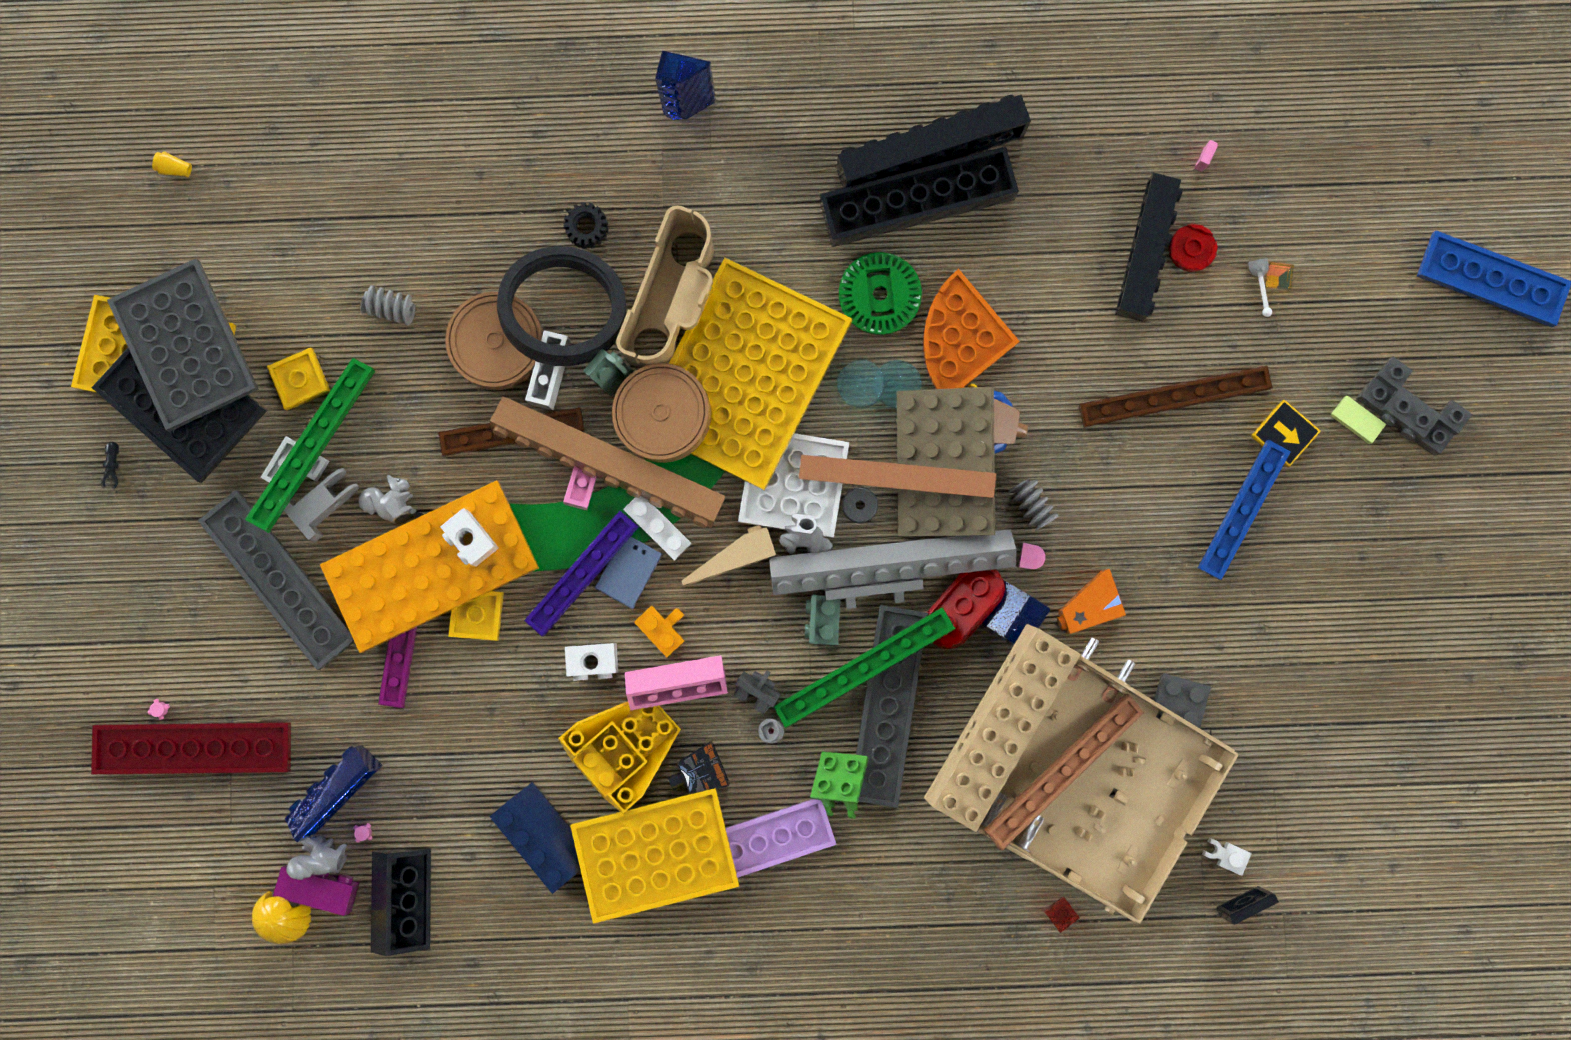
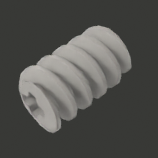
M370 285L362 298L360 312L362 314L367 312L369 316L376 315L380 319L385 317L388 321L404 322L408 326L414 319L416 306L412 302V296L409 294L405 300H403L401 292H398L396 297L393 298V290H389L384 295V288L380 287L377 293H375V286Z
M1030 478L1008 490L1009 494L1017 492L1013 501H1022L1018 509L1028 510L1023 517H1032L1028 526H1037L1036 530L1054 521L1059 515L1058 513L1049 514L1053 509V505H1044L1049 498H1040L1039 495L1043 492V488L1034 489L1038 480L1030 481Z

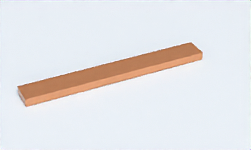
M801 455L799 479L987 498L995 497L997 473L810 455Z
M1124 694L983 830L999 850L1003 851L1144 714L1143 710L1129 694Z

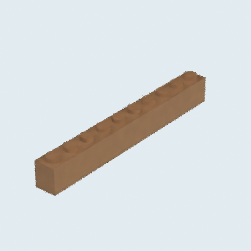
M504 396L490 420L491 429L496 435L502 438L508 436L524 448L530 446L537 449V452L544 457L551 458L552 456L557 458L566 467L573 468L575 466L581 469L582 473L591 478L597 476L613 488L619 486L626 489V492L633 497L640 498L641 496L646 498L655 507H666L675 516L680 518L686 516L700 527L706 528L708 526L712 528L724 503L725 496Z

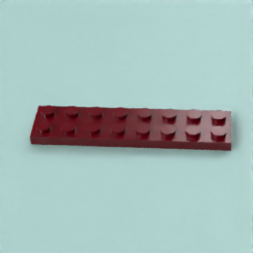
M291 722L92 725L91 775L291 771Z

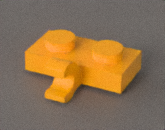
M651 605L634 621L666 658L685 642L681 635L672 627L684 616L679 608H676L665 619Z

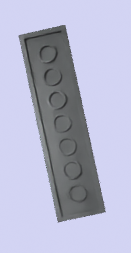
M235 490L200 518L198 522L316 670H321L354 643L348 626L272 531L267 533L245 520L253 507L240 491Z
M879 605L873 648L927 617L928 613ZM923 649L867 681L856 755L868 756L869 759L859 802L898 808Z

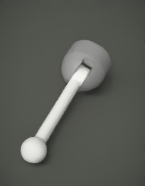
M1268 258L1248 262L1250 273L1259 279L1264 306L1262 314L1265 317H1269L1272 315V309L1268 305L1263 278L1269 270Z

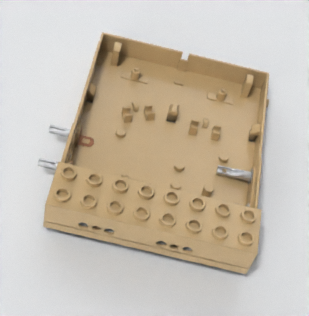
M1026 624L924 799L938 811L974 832L978 831L988 837L983 830L1124 694H1129L1143 710L1144 714L1006 848L1106 905L1105 910L1112 915L1116 911L1140 924L1188 842L1183 840L1186 833L1192 836L1239 754L1228 745L1125 683L1135 666L1132 660H1127L1118 677H1115L1089 661L1099 643L1097 639L1095 640L1092 637L1083 653L1080 654L1039 628ZM1159 711L1163 713L1160 719L1156 717ZM1113 788L1117 789L1118 791L1115 796L1111 798L1109 795ZM1067 868L1071 869L1068 875L1064 873Z

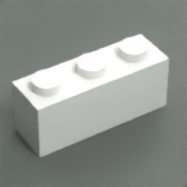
M545 330L541 340L544 343L567 346L572 343L568 336ZM536 361L525 400L530 405L553 411L565 367L547 365Z

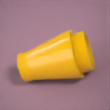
M163 151L162 153H155L152 169L157 171L159 175L189 177L192 171V164Z

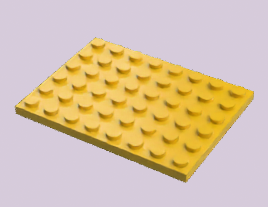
M724 257L713 278V285L698 324L693 329L685 331L669 364L684 368L698 379L706 391L711 405V423L708 433L699 447L691 454L765 491L852 323V318Z

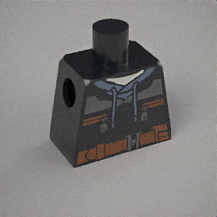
M709 741L677 762L680 772L668 777L673 791L687 786L690 794L730 785L713 741Z

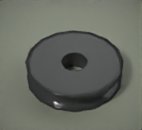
M857 487L848 491L844 496L842 509L850 521L866 523L877 513L878 500L869 489ZM862 501L865 507L862 510L857 509L856 502Z

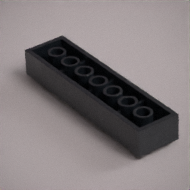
M1022 94L1015 97L1014 95H1007L1001 98L999 102L993 104L991 102L983 103L972 111L967 109L961 110L953 117L947 119L940 117L932 121V124L926 126L922 124L915 125L908 132L901 134L900 132H894L889 134L886 139L880 141L873 139L856 149L854 147L843 149L838 154L837 173L842 187L846 188L966 157L1024 138L1031 120Z
M1004 146L820 194V206L831 247H836L1014 201L1019 190L1007 148Z

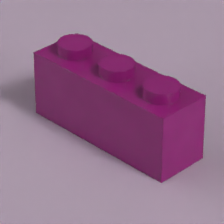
M287 865L281 867L273 896H279L287 901L342 916L352 912L360 884L353 881V877L339 874L337 877L327 873L311 875L309 878L298 880L292 879L287 874Z

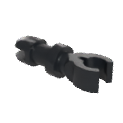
M109 442L105 447L106 462H103L105 472L101 479V487L104 488L106 486L105 480L110 476V479L114 482L112 488L115 489L118 485L115 471L119 466V463H116L119 445L116 442Z

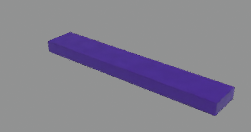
M619 511L524 621L539 635L544 637L639 526L622 511Z

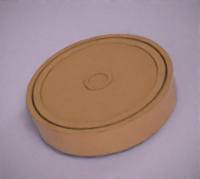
M498 292L481 293L462 303L453 313L445 336L447 354L454 368L472 384L489 390H503L521 384L532 375L536 362L519 352L505 336L497 313ZM514 296L512 309L517 322L529 335L541 341L544 331L538 317L525 302Z
M657 363L639 368L622 382L613 400L612 421L618 437L634 454L652 462H673L688 456L703 442L711 423V405L703 386L689 371L673 364Z

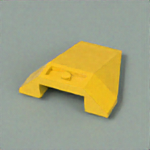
M627 701L578 721L561 735L558 740L571 761L602 797L624 814L643 797L681 729L660 705L631 710Z

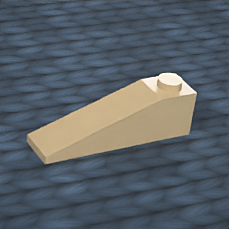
M761 525L747 529V534L741 536L682 580L683 586L767 560L770 557H776L767 527L762 529Z

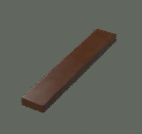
M581 407L544 413V415L585 432ZM490 423L438 432L442 456L517 444L514 439L508 436L502 438L493 433Z

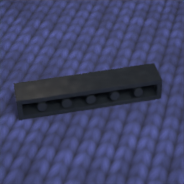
M1153 172L1147 181L1115 315L1143 322L1148 315L1151 316L1153 313L1155 302L1152 301L1153 294L1157 293L1161 279H1158L1159 270L1164 268L1166 256H1163L1165 247L1168 248L1172 234L1168 232L1170 225H1173L1176 220L1177 211L1174 210L1175 204L1180 201L1183 189L1179 188L1181 179Z

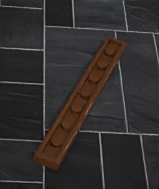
M1266 365L1080 403L1079 410L1083 427L1087 428L1273 389L1268 366Z

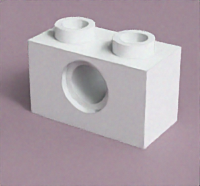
M465 508L461 509L440 526L445 532L442 534L443 538L450 546L455 545L460 551L457 555L465 565L470 563V565L476 567L499 549L471 512ZM472 533V543L465 546L463 543L464 535Z
M617 643L565 647L566 676H573V681L588 680V675L598 674V679L613 678L612 673H618ZM590 655H594L598 659V665L595 669H590L586 665V660Z

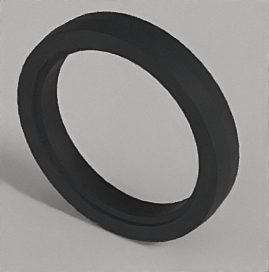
M552 246L524 255L508 269L499 287L497 313L505 336L519 352L539 363L552 366H575L592 361L601 349L608 351L613 346L626 316V298L619 277L601 258L574 247ZM566 267L580 270L592 276L603 286L611 302V315L605 327L597 335L585 342L567 346L544 343L529 335L519 325L514 316L512 302L519 286L528 277L544 269Z

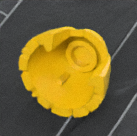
M268 891L254 905L251 919L252 925L258 936L265 939V941L275 944L290 943L301 938L307 932L311 922V908L302 904L292 908L289 901L285 898L275 897L271 891Z

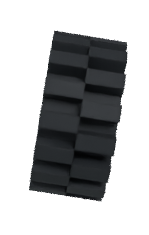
M581 202L582 206L575 204L573 205L575 209L567 211L568 216L565 215L564 229L569 240L575 246H582L583 249H587L590 246L593 249L595 244L601 245V240L606 239V232L608 233L609 230L608 222L598 206L595 207L593 203L586 205L585 202ZM583 218H591L595 222V228L589 234H582L577 229L578 222Z

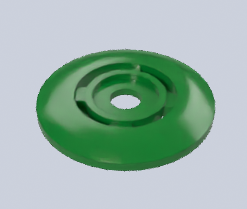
M875 252L861 256L849 265L840 281L839 303L844 315L852 318V325L869 334L886 335L901 330L913 320L921 304L922 287L917 273L908 262L891 253ZM874 272H886V273H889L888 276H886V275H874V276H872V277H870V278L867 277L868 274H871V273H874ZM875 288H885L887 297L881 301L876 300L873 296ZM890 310H892V311L894 312V313H892V314H890V315H884V316H873V315H871L872 312H874V313H879V314H880V313H886V312H888V311H890Z

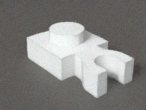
M1209 837L1207 842L1213 844L1215 850L1212 853L1203 850L1202 855L1211 859L1219 858L1217 865L1242 876L1252 853L1228 842L1225 843L1223 848L1218 841Z

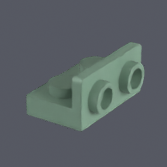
M601 349L583 372L605 393L612 396L634 370L625 364L624 360L613 351L611 354H608Z
M811 595V600H806V614H810V624H805L804 639H809V644L838 645L840 599L826 600V596Z

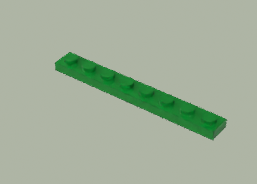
M355 358L351 359L245 520L267 533L271 531L374 375L375 370Z
M942 607L775 705L774 708L785 728H788L949 634L956 628Z

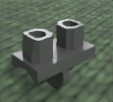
M766 670L764 675L754 671L752 676L743 671L735 683L737 687L734 697L745 701L749 694H752L758 698L753 707L764 714L770 706L773 707L781 693L773 689L776 683L768 679L770 671Z

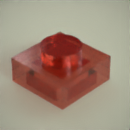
M1061 897L1044 910L1060 933L1080 918L1065 897Z

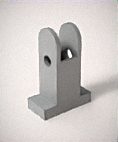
M340 468L329 475L299 502L296 503L291 499L284 510L310 541L317 542L323 537V534L316 526L359 489L356 483L348 486L338 495L331 489L332 486L345 476L346 470L344 468Z

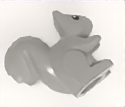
M387 475L390 491L385 495L376 487H369L360 494L359 507L365 513L368 512L372 515L376 512L382 519L391 521L393 524L402 523L417 512L416 509L406 504L414 496L410 492H406L410 487V483L402 478H393Z
M793 514L792 521L795 523V526H785V530L789 533L783 534L779 538L780 544L788 551L789 555H793L797 547H806L808 553L833 550L832 542L827 538H823L822 530L817 526L813 516Z
M324 836L301 839L304 845L302 850L311 853L310 856L298 855L290 859L286 869L287 874L292 879L298 880L309 878L311 875L339 874L347 859V855H345L347 845L342 844L337 850H334V839L332 838L326 841Z

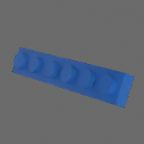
M1270 440L1265 442L1201 560L1198 569L1218 580H1222L1290 454L1289 450Z

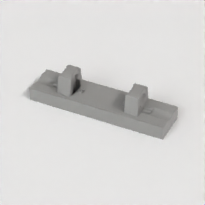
M916 578L824 590L826 600L845 598L846 608L851 609L856 608L855 597L893 593L895 603L905 602L904 591L924 588L923 579Z

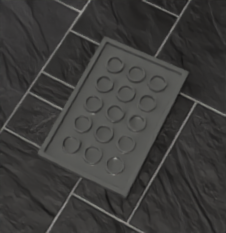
M197 258L107 300L165 430L170 432L259 390L202 264Z

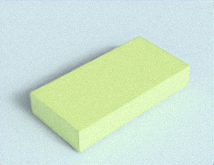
M1349 396L1343 397L1330 415L1368 444L1374 442L1386 425Z

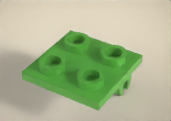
M832 752L821 753L810 797L811 799L822 801L827 816H833L831 808H835L834 801H841L846 806L848 818H856L854 811H858L857 804L869 759L868 756Z

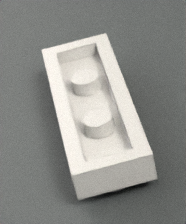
M641 496L640 498L635 497L623 509L674 561L692 544L655 506L649 503L648 499Z

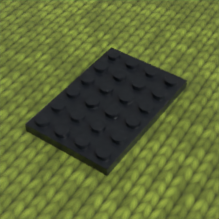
M129 348L123 352L91 387L199 483H202L267 412L264 407L248 394L169 432L165 430Z

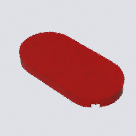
M996 569L960 573L928 610L927 613L930 615L943 607L956 628L954 631L933 642V645L941 649H954L963 645L1000 603L1004 596L1005 584L1002 576Z

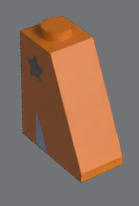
M1110 569L1100 571L1058 611L1059 617H1057V622L1061 631L1065 630L1066 634H1072L1126 615Z

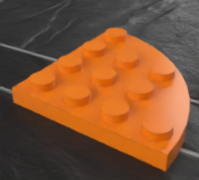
M958 268L941 286L926 318L923 350L928 374L935 389L964 388L1014 348L1020 341Z

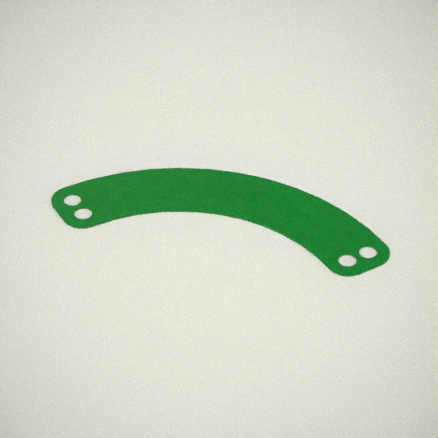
M692 454L673 462L658 463L648 461L708 489H711L725 472ZM607 486L592 493L587 510L565 505L563 501L534 505L509 503L539 566V569L532 572L569 569L619 511H622L639 526L623 510L635 497L629 495L626 489L619 486L617 488ZM656 507L672 524L681 519L672 514L671 510L666 507ZM640 526L631 536L642 543L652 539Z

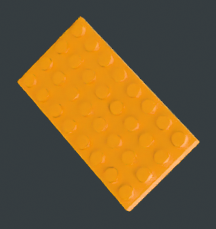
M498 480L320 564L359 653L372 649L539 569ZM463 508L471 512L499 547V549L476 567L470 565V563L465 565L457 555L460 551L455 545L450 546L442 536L445 532L440 527ZM467 533L463 537V543L465 546L470 545L473 541L472 533Z

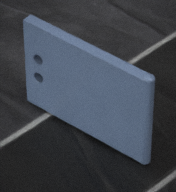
M630 537L609 561L601 578L595 585V589L634 609L663 554Z

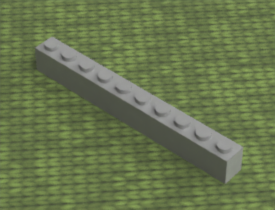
M1011 529L995 531V535L949 536L770 557L773 595L1016 567V546Z

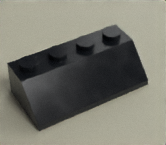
M415 848L372 851L371 953L391 956L430 949L431 849Z

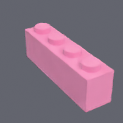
M722 656L625 672L626 696L631 710L728 693Z

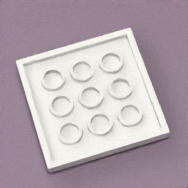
M794 433L765 491L745 481L738 522L785 530V526H795V523L792 521L793 514L813 516L824 537L834 538L843 483L799 479L801 455L847 459L849 442Z

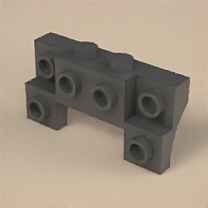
M1393 356L1389 358L1376 376L1363 388L1356 399L1381 416V420L1385 424L1400 430V434L1404 438L1415 441L1434 456L1439 455L1453 436L1460 433L1473 414L1454 400L1449 401L1440 413L1432 409L1402 387L1413 370Z

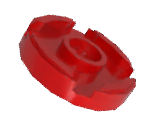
M1189 224L1174 233L1168 251L1170 259L1175 266L1183 271L1197 272L1202 271L1213 262L1217 255L1218 245L1213 237V233L1203 225Z

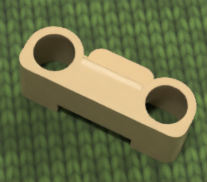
M682 206L670 207L664 216L655 239V251L632 310L628 309L616 340L617 347L624 360L629 365L637 368L657 363L669 364L677 348L676 339L680 329L691 330L696 327L713 285L712 275L706 269L711 263L714 254L709 224L701 214L696 211L692 213L691 209ZM686 233L700 236L705 242L700 258L687 262L686 266L678 264L671 253L672 245L676 238ZM648 329H656L667 336L668 341L660 352L651 356L638 355L637 357L634 343L641 332Z

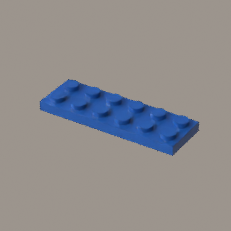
M1437 230L1431 235L1417 274L1419 278L1549 327L1557 326L1571 287L1570 280Z

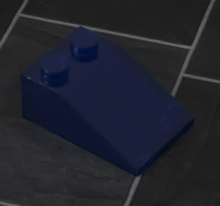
M1004 581L1005 592L1002 600L981 625L1014 646L1026 624L1039 628L1051 609L1029 594Z

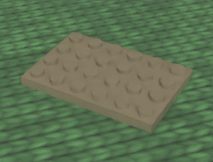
M994 387L897 391L898 464L995 473ZM898 489V536L995 535V497L987 498Z

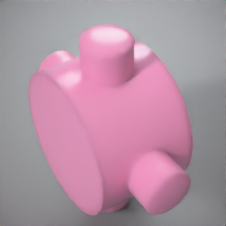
M159 699L153 700L154 703L150 706L148 714L159 717V720L164 719V715L167 714L170 705L159 702Z
M371 824L354 826L355 841L357 843L367 839L369 841L372 840Z

